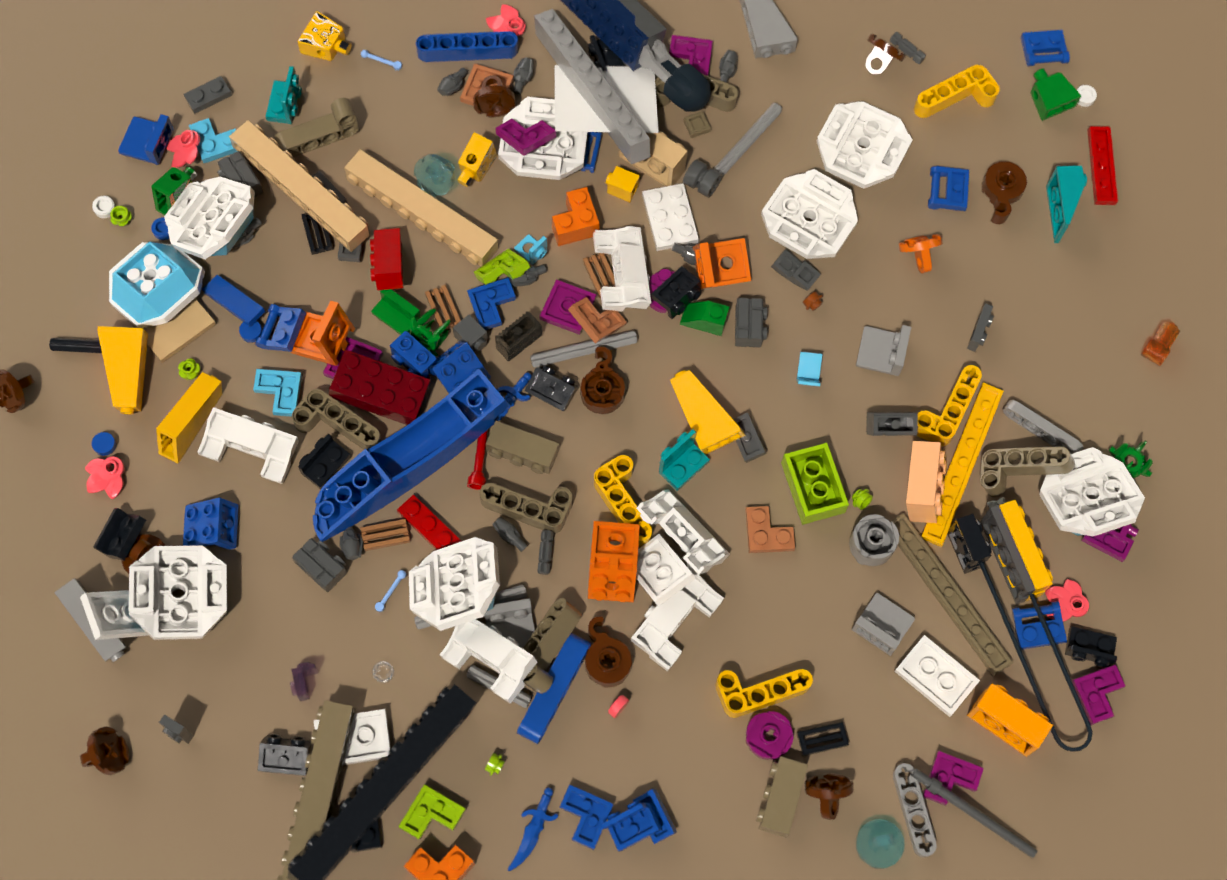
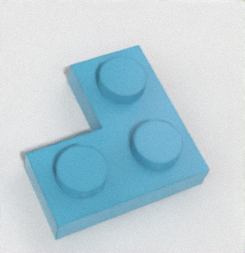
M209 118L189 125L190 130H194L200 135V142L197 147L203 164L237 152L229 138L236 131V128L215 135Z
M256 369L253 390L255 393L275 394L273 415L292 417L294 409L298 406L302 374L301 372Z

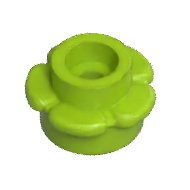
M116 206L110 213V220L114 225L125 226L132 218L131 212L124 206Z
M186 359V361H182L179 364L178 373L184 379L193 380L199 375L200 365L194 359Z
M859 489L852 496V505L863 510L870 504L873 496L869 494L868 489Z
M495 753L492 754L485 768V771L491 773L490 776L494 772L499 774L505 762L501 760L502 754L500 756Z

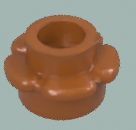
M816 291L810 294L803 301L806 310L810 308L812 311L816 310L823 303L820 300L823 296H819Z

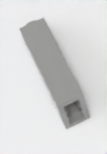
M74 578L54 592L104 661L111 659L114 662L125 654L122 650L127 647L121 638L95 640L80 599L84 593L88 592L79 580Z

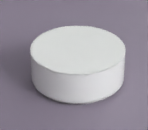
M1082 85L1077 89L1081 95L1078 104L1083 107L1091 106L1097 97L1096 90L1089 85Z
M100 196L92 204L95 214L99 218L104 219L111 217V210L116 207L113 200L108 196Z

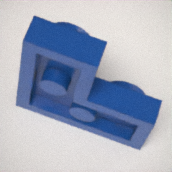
M509 277L467 290L477 322L484 330L502 325L496 306L516 300Z
M569 784L560 809L581 817L572 841L594 850L603 831L601 824L607 821V817L614 804Z

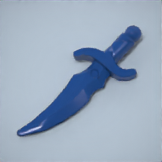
M526 372L514 387L502 386L497 389L500 393H507L504 398L510 406L497 416L494 421H500L507 414L508 409L514 406L516 399L521 402L530 400L529 395L524 396L520 394L532 377L529 372Z
M548 787L544 790L545 795H542L537 810L530 809L521 814V817L533 815V818L525 827L519 850L508 867V871L522 864L535 848L539 833L543 830L544 820L553 821L558 818V814L553 816L545 814L553 795L552 788Z

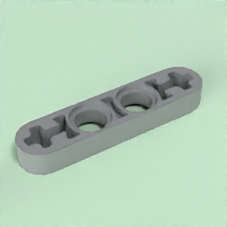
M1009 400L1004 407L1003 412L1008 418L1053 447H1065L1070 454L1083 450V445L1080 441L1021 403Z
M902 763L893 772L894 784L913 850L920 857H928L936 851V840L919 781L911 776L915 769L910 764ZM902 769L906 773H910L907 782L908 785L913 783L914 787L902 790L901 786L904 787L906 785L905 779L903 777L899 778L898 775L902 772ZM907 792L916 794L917 803L915 805H910L905 801V794ZM918 815L923 818V828L917 829L912 825L911 820L913 816ZM927 830L928 834L923 835L925 843H930L931 846L927 849V852L919 848V845L922 843L921 835L917 838L915 834H920Z

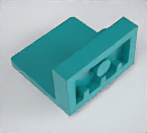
M289 66L286 82L276 80L273 82L265 116L267 121L292 124L293 116L296 117L298 105L296 103L297 98H301L302 86H299V75L296 74L294 66Z
M694 429L689 433L684 432L677 439L678 443L672 448L670 446L667 447L660 455L659 474L676 491L682 488L710 461L694 444L696 437Z

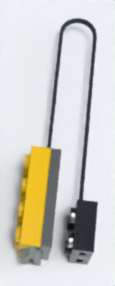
M1002 497L997 501L987 502L989 510L981 521L976 520L974 514L958 518L949 529L948 537L964 574L982 569L1043 714L1049 719L1048 722L1053 725L984 565L985 561H988L991 557L992 550L1015 604L1017 605L1028 600L1032 601L1085 722L1088 737L1082 746L1073 748L1062 743L1054 725L1051 728V732L1057 744L1064 750L1071 752L1081 751L1092 740L1091 724L1035 599L1042 596L1046 592L1045 590L1049 589L1053 584L1052 574L1043 563L1042 551L1039 547H1036L1033 540V531L1031 527H1027L1023 508L1020 505L1018 506L1016 500L1006 502L1005 498ZM983 530L986 534L988 541L984 540V537L982 535Z

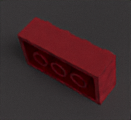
M345 349L329 388V396L343 403L408 425L418 417L430 379Z

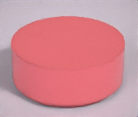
M620 695L609 708L608 713L613 718H616L626 707L629 699L624 695Z

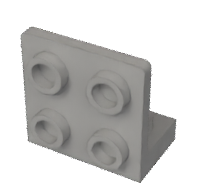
M902 325L900 332L894 333L865 326L856 366L899 376L904 365L911 327Z
M876 593L853 626L852 631L891 656L915 618L879 593Z
M530 598L495 604L493 609L485 613L486 626L489 628L491 625L496 627L506 639L508 636L513 638L520 648L524 647L535 631Z

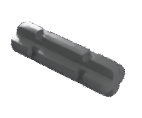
M895 32L891 36L890 42L895 46L898 45V48L908 57H913V61L917 64H921L924 61L926 54L921 50L918 51V48L906 38L903 39L899 32Z
M542 530L541 532L542 542H540L538 559L540 563H538L537 572L542 575L550 573L549 563H551L553 546L551 542H553L554 532L551 530Z

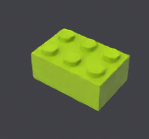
M827 443L784 454L781 465L802 525L846 512L849 503Z

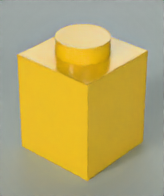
M616 166L614 172H609L606 178L607 193L630 203L639 187L640 175Z

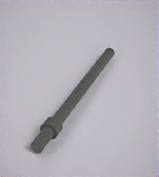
M917 768L913 771L911 776L925 785L926 789L935 795L937 793L1031 858L1035 857L1037 850L942 786L941 781L935 777L930 778Z

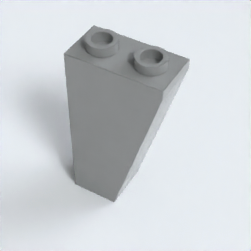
M740 0L755 58H768L772 55H787L795 52L797 37L773 0Z

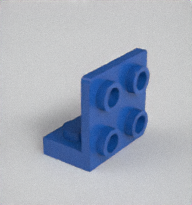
M160 114L158 121L155 122L133 117L118 149L119 154L158 165L174 130L169 116Z
M458 341L437 357V361L428 369L429 374L436 375L448 393H451L478 369L488 379L491 378L469 344L463 341Z
M215 498L186 505L183 546H208L214 544L229 550L235 549L237 545L239 504L223 498Z

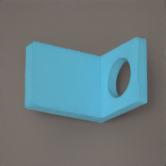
M528 234L514 247V250L533 265L546 255L547 238L543 236L539 241H536ZM527 243L533 244L529 249V253L523 251V246Z
M800 352L796 379L798 384L820 386L819 377L822 354Z

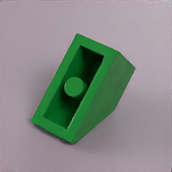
M711 301L690 303L682 314L680 325L722 336L729 306Z

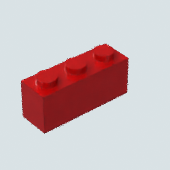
M400 228L374 230V239H370L371 252H374L370 254L371 267H374L370 269L371 281H376L377 290L403 288V261Z

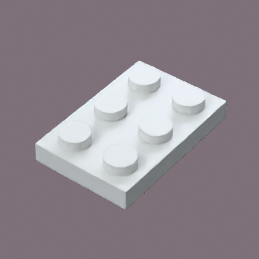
M684 183L642 191V198L656 251L671 249L674 243L682 246L698 243L699 238Z
M660 534L638 549L636 579L658 607L696 579Z
M129 590L88 592L80 597L95 640L149 636L129 615Z
M925 635L894 671L949 717L980 681Z
M386 710L356 713L343 765L388 758L387 756L391 748ZM314 720V728L316 730L320 720Z

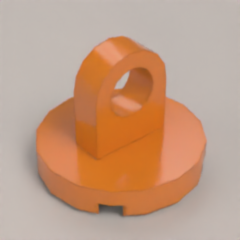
M933 234L931 239H928L927 236L906 239L903 242H899L900 252H915L916 263L920 273L930 272L932 270L929 249L942 245V236Z

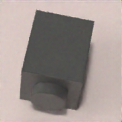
M470 314L453 327L454 337L458 341L467 342L473 352L476 350L480 351L487 344V332Z

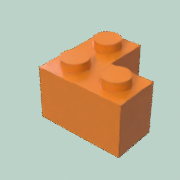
M587 187L566 192V205L569 212L552 216V230L558 246L591 238L594 231L599 230L600 225Z
M455 845L440 863L436 862L420 847L404 867L417 880H462L475 863Z

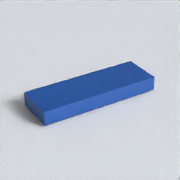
M216 275L202 289L204 294L250 327L265 313L262 306L219 275Z

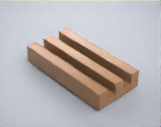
M599 253L597 256L592 255L589 259L587 257L583 258L584 266L599 298H601V287L590 264L594 263L603 286L609 287L598 262L601 260L612 287H615L614 275L604 253Z
M443 285L440 289H433L432 292L426 291L425 295L431 309H436L434 317L440 327L443 323L432 297L436 296L447 321L450 317L440 294H444L455 320L454 322L451 321L444 331L453 328L461 320L446 285Z
M406 519L360 527L365 551L410 543ZM403 527V528H401V529H396V530L385 531V532H380V533H375V534L367 535V533H372V532H377V531H383V530H388V529ZM404 534V537L368 544L369 540Z

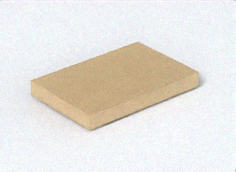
M194 298L169 322L157 326H148V328L144 329L148 333L147 346L163 363L215 326L216 323L196 298Z

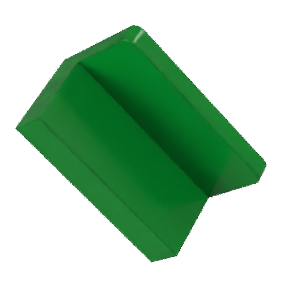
M392 289L381 290L382 299L371 310L372 314L400 335L404 331L409 333L411 318H416L417 321L421 317L420 310Z

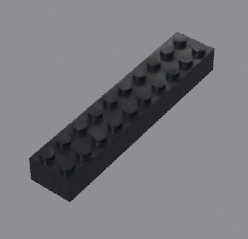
M456 684L451 689L446 687L437 697L436 706L430 705L421 715L420 724L414 723L408 729L403 738L405 741L403 743L398 741L392 747L387 756L389 759L386 762L382 759L376 765L371 774L372 778L370 780L365 778L356 788L357 791L354 793L356 796L353 799L349 796L339 807V815L336 818L332 815L326 821L321 830L323 833L319 837L315 834L309 840L304 849L306 852L302 857L297 854L288 864L287 879L325 880L466 720L477 703Z

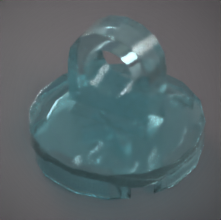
M429 154L423 156L415 164L414 176L416 175L418 186L429 195H445L454 186L455 169L449 160L439 155Z
M875 819L867 822L859 830L856 837V850L860 859L875 869H885L893 866L902 857L905 849L904 838L900 829L894 823L884 819Z

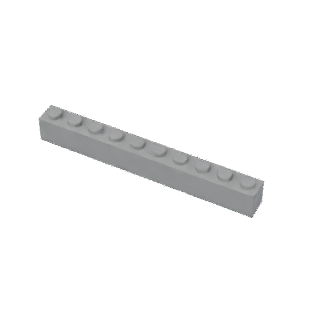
M551 9L534 15L536 36L563 73L610 132L607 133L629 163L632 165L649 158L650 138L555 11Z

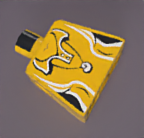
M316 11L297 41L300 53L328 61L333 60L337 52L348 55L352 47L351 43L345 41L344 29L318 11Z
M475 132L473 133L458 162L462 172L457 179L460 184L468 187L472 179L478 182L483 179L497 158L493 141Z

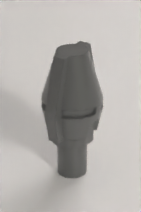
M727 50L721 58L719 64L720 81L727 83L729 78L734 77L738 64L736 52Z
M521 59L513 73L515 80L514 93L521 94L523 86L531 79L533 75L532 59Z
M461 68L457 73L455 72L443 78L437 88V92L442 96H449L458 91L463 85V78L467 75L466 69Z
M257 217L251 221L232 248L247 244L254 237L252 233L262 224Z
M674 243L672 251L681 254L684 258L683 260L690 265L696 264L695 252L693 251V246L695 245L688 244V246H682Z
M544 265L531 267L518 278L511 279L509 277L510 283L514 287L531 285L537 281L538 275L547 272Z
M499 517L493 523L494 528L504 541L511 545L514 544L520 552L527 547L513 524L502 517Z
M352 526L344 530L343 536H340V548L346 559L356 560L361 558L363 540L360 534L353 530Z

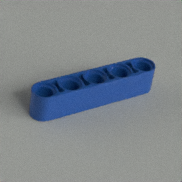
M510 31L428 34L417 38L416 49L418 58L423 62L510 59L518 54V38L515 33Z
M573 633L569 635L548 672L553 677L551 687L545 693L540 694L537 692L519 725L517 734L539 744L579 671L587 651L592 645L591 642Z

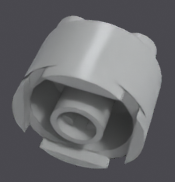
M873 514L865 516L857 523L850 536V551L861 565H882L891 558L899 543V532L896 525L892 521L890 522L882 515Z

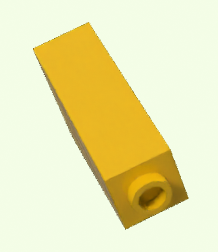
M98 326L97 331L113 407L119 410L121 414L133 415L134 411L141 412L148 333L143 328Z
M690 370L680 371L675 374L674 378L670 379L690 428L696 431L695 439L705 455L746 436L740 426Z
M204 372L198 376L156 428L158 452L160 455L177 464L181 461L213 407H215L222 396V381Z

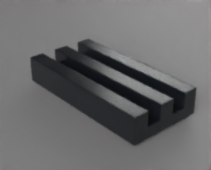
M301 214L311 254L314 255L333 250L328 231L323 228L327 246L323 247L317 222L310 215ZM309 220H312L317 243L319 246V248L316 249L314 248L313 240L308 225Z
M843 722L796 733L802 750V757L849 746ZM840 729V733L804 740L805 736ZM842 738L843 740L841 742L823 745L810 749H807L806 747L808 745H813Z

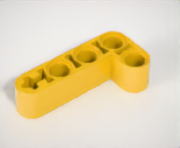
M974 65L921 92L916 100L914 113L920 118H927L970 95L974 97L980 106L991 107L1000 91L999 85L984 66Z
M968 365L962 370L941 416L926 410L920 411L917 414L918 421L926 422L928 427H923L918 422L916 436L929 442H940L941 447L951 442L981 380L982 373L977 366ZM968 377L972 378L969 385L965 384ZM957 394H962L965 399L958 398ZM948 412H953L957 418L950 417ZM939 431L947 432L948 436H942Z
M620 455L595 471L594 487L618 523L640 524L639 532L641 534L646 533L644 538L642 535H639L638 547H642L651 540L652 528L650 524L641 518V513L636 509L637 505L622 485L632 476L633 461L629 456ZM620 465H625L629 469L625 472L619 471L617 467ZM602 476L608 477L610 481L607 483H601L598 479ZM618 494L622 499L620 501H613L610 497ZM625 513H632L635 517L627 520L623 515Z
M799 669L742 689L737 675L733 671L726 670L719 674L715 686L726 715L737 718L805 694L812 685L813 677L809 671ZM724 678L730 679L733 686L725 688L722 686L721 680ZM798 678L801 681H806L804 686L801 683L795 684ZM781 685L785 689V693L781 695L775 693L773 686ZM760 693L763 701L755 702L751 694ZM732 700L740 702L741 709L733 710L729 706V702Z

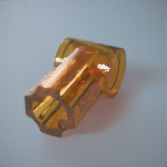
M1163 322L1141 355L1161 366L1171 351L1170 347L1180 333L1177 325L1172 322Z

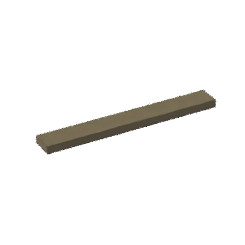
M902 513L891 520L899 532V548L992 676L1013 663L1011 658L907 516Z

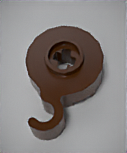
M1001 161L993 164L987 170L982 181V192H985L994 209L997 210L991 218V222L994 224L1006 222L1012 210L1011 204L1021 199L1027 186V177L1024 171L1014 163Z
M597 347L595 349V358H604L605 361L598 362L596 367L583 377L580 395L582 403L587 409L597 414H608L618 409L622 404L625 384L623 378L611 368V351L606 347ZM600 388H605V391L608 392L600 393L599 391Z
M595 617L588 625V635L594 643L587 651L585 670L589 679L593 680L596 684L602 685L605 688L616 687L622 684L630 673L632 666L631 653L628 647L620 640L610 638L604 632H595L594 628L603 626L604 623L603 617ZM605 658H609L610 660L614 661L612 663V667H608L607 664H602V662L605 661Z

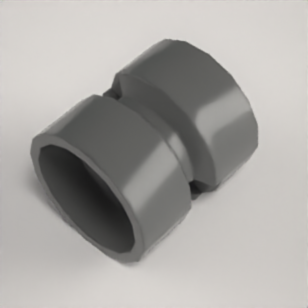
M696 159L686 171L683 183L693 189L697 187L699 193L709 198L719 186L723 175L713 168L708 170V166L705 163Z

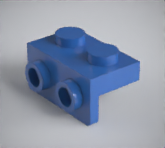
M404 331L390 344L392 360L397 365L406 367L408 372L429 379L428 369L437 361L436 357L407 331Z
M640 800L633 802L627 806V811L613 813L607 817V822L601 824L603 829H609L618 851H623L662 830L651 803H641Z

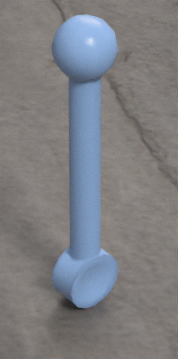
M367 50L361 51L363 58L368 57L391 65L395 70L402 68L399 61L392 62L372 55Z
M404 570L398 572V577L381 602L376 603L375 609L378 612H382L385 609L384 604L401 579L406 577Z

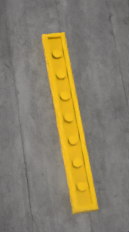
M984 382L982 383L943 480L945 481L944 495H941V502L943 503L942 516L938 515L937 523H926L921 535L923 540L940 547L943 546L1004 392L1003 390Z

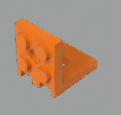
M745 238L710 244L708 242L699 243L693 246L696 258V272H698L699 280H701V289L751 281ZM723 257L731 259V268L724 269L721 267L720 262Z
M330 301L323 316L306 312L293 346L292 354L338 366L339 362L336 359L340 350L344 351L348 343L345 339L349 331L354 332L355 327L338 302Z
M594 521L588 599L634 602L640 524ZM611 541H618V542H620L621 544H619V545H612V544H610V542H611Z

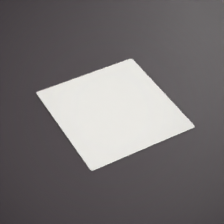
M555 65V131L610 132L561 68ZM606 66L607 71H602L601 67L597 68L645 133H658L655 73L651 69L643 67L635 71L627 66Z

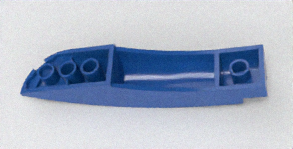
M480 369L476 370L445 398L410 424L368 450L364 449L325 483L315 500L316 508L315 515H313L314 529L321 542L357 524L411 490L457 456L494 425V419L506 410L510 404Z

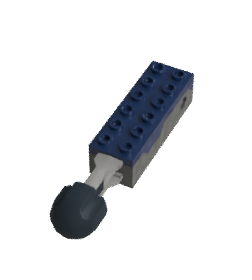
M560 0L633 71L641 67L651 69L665 83L663 93L685 112H694L701 110L708 103L711 96L708 80L691 64L681 66L668 54L663 43L667 29L637 0Z

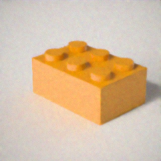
M993 683L981 693L967 714L972 720L1026 757L1040 747L1053 727L1045 715L1033 712L1028 708L1026 702L1018 698L1014 699L1004 687L998 684L994 685Z

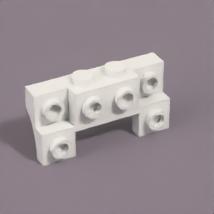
M627 226L615 230H595L593 233L595 253L611 254L615 287L603 286L600 290L602 309L623 311L626 307L647 309L651 304L650 277L646 269L647 257L644 255L641 227Z
M213 407L197 453L203 457L220 462L228 446L265 459L266 461L260 473L261 477L283 484L291 466L290 460L299 442L297 436L277 430L273 425L266 422L262 424L254 422L255 420L249 416L242 415L240 417Z
M669 489L661 491L645 502H641L636 508L646 523L651 525L659 523L665 532L680 545V548L686 553L683 559L687 562V567L692 572L698 573V575L707 573L713 566L722 564L730 555Z
M692 572L696 579L659 607L652 605L644 616L647 619L631 638V642L646 652L650 659L667 672L682 654V651L673 645L669 639L689 613L696 607L710 618L724 600L698 573Z
M477 619L455 626L448 644L440 653L442 659L457 669H460L472 655L499 673V677L490 689L510 704L524 688L523 680L537 664L534 656L520 648L513 638L508 636L506 639L496 627L491 625L489 628Z

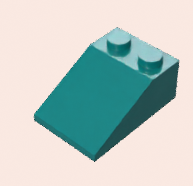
M1082 165L1057 166L1046 186L1054 243H1059L1067 230L1083 189L1087 184V175L1083 173Z

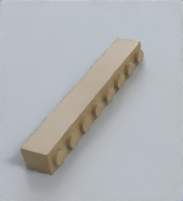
M247 120L229 136L233 148L241 151L242 155L350 252L370 236L367 221L361 216L357 217L347 203L342 204L338 200V196L331 189H325L318 177H312L308 174L307 168L301 163L297 164L287 150L282 151L279 148V144L272 137L268 138L265 136L264 131L259 125H253Z
M359 150L344 167L346 179L354 186H360L370 197L375 196L385 207L396 210L403 219H410L417 228L422 231H428L438 242L443 241L448 244L453 252L463 254L473 265L483 266L498 250V239L364 151Z

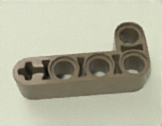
M702 74L710 83V90L712 91L710 100L706 105L726 112L734 110L738 97L736 87ZM657 77L655 81L657 106L662 107L668 105L671 100L665 94L659 93L664 92L665 83Z
M348 98L335 100L331 104L332 113L277 133L274 136V140L279 144V148L282 151L287 150L295 157L355 135L359 127Z
M320 389L311 390L292 413L295 427L302 433L310 432L322 420L363 450H368L381 442L379 431L374 426ZM315 400H323L320 405H313ZM333 412H340L338 417H330ZM301 417H309L306 422H298ZM352 424L358 425L355 430L348 429Z
M1065 447L990 449L982 456L980 482L990 496L998 497L1005 492L1007 476L1067 474L1074 469L1075 461ZM1044 458L1040 464H1035L1038 459ZM1021 459L1018 464L1013 465L1015 460ZM994 460H999L997 464L991 466ZM997 481L994 486L989 487L991 482Z
M487 483L480 489L481 504L486 509L541 530H551L554 533L562 530L572 508V493L565 487L555 489L548 504L493 483ZM491 493L494 494V496H491L490 499L486 498V496H490ZM559 497L568 499L564 504H560L556 500ZM508 501H515L517 503L513 508H508L505 504ZM529 509H536L538 514L529 516L526 512ZM550 517H557L560 521L557 524H550L547 520Z
M564 598L554 602L522 648L533 655L537 661V664L523 682L540 694L548 691L553 683V677L545 670L581 618V612Z

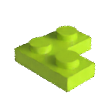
M507 249L475 270L474 274L479 281L487 285L495 282L503 273L511 279L518 278L531 267L527 260Z
M424 784L398 827L420 840L432 819L454 831L466 809Z

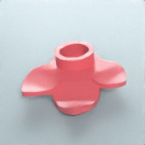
M502 4L501 15L486 18V23L493 32L510 31L520 36L525 31V23L518 16V11L509 5Z
M186 130L181 135L175 136L167 144L165 149L175 153L171 167L179 168L186 162L190 165L194 162L198 154L197 146L200 142V135L196 131Z
M114 456L108 457L105 460L99 458L91 460L85 467V470L91 474L87 480L88 493H97L105 490L111 499H115L124 485L121 477L124 472L123 461ZM111 464L115 466L113 471L109 470Z
M1067 579L1063 587L1053 586L1045 590V595L1050 603L1059 601L1063 622L1069 620L1072 616L1082 617L1087 614L1089 602L1082 595V588L1077 582ZM1075 602H1080L1082 606L1080 608H1075L1073 604ZM1053 613L1046 615L1049 619L1054 620Z

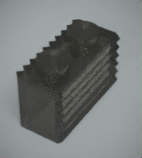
M526 311V314H522V317L516 319V322H512V325L502 330L499 336L495 335L496 349L507 361L512 360L542 336V325L530 312Z

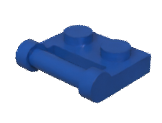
M1063 30L1022 33L1021 41L1027 66L1051 62L1069 63L1070 54L1066 48ZM1053 52H1058V53H1059V54L1035 55V54H1039V53H1053Z
M941 166L931 167V198L928 200V208L934 210L942 208L966 211L969 170ZM940 177H946L945 199L939 198Z
M271 304L268 309L269 315L255 345L262 349L292 352L306 312L300 308L280 307ZM279 316L280 319L278 321L273 337L271 340H269L276 319Z
M1059 601L1051 602L1050 605L1039 606L1042 615L1053 613L1054 620H1048L1046 624L1055 644L1066 643L1067 638ZM1019 607L1012 608L1013 621L1021 650L1051 645L1041 622L1022 624L1021 618L1038 616L1034 607L1019 609Z

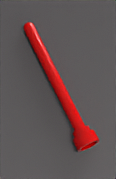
M488 430L477 440L474 471L468 476L467 487L474 490H480L486 484V478L482 472Z

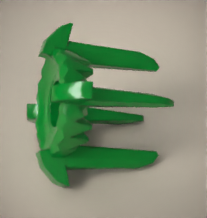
M431 309L417 321L416 318H411L409 333L429 352L437 356L438 354L435 351L447 338L449 330H446L441 336L440 334L450 324L451 320L448 319L432 333L430 326L433 324L434 319L423 326L436 312V309Z
M1146 440L1140 442L1137 448L1128 447L1129 444L1123 443L1117 449L1111 446L1109 452L1115 459L1123 462L1132 478L1140 475L1151 476L1152 472L1149 471V468L1153 461L1149 459L1146 462L1145 455L1141 452L1147 444ZM1125 457H1133L1136 460V466L1131 467L1133 461L1126 465Z

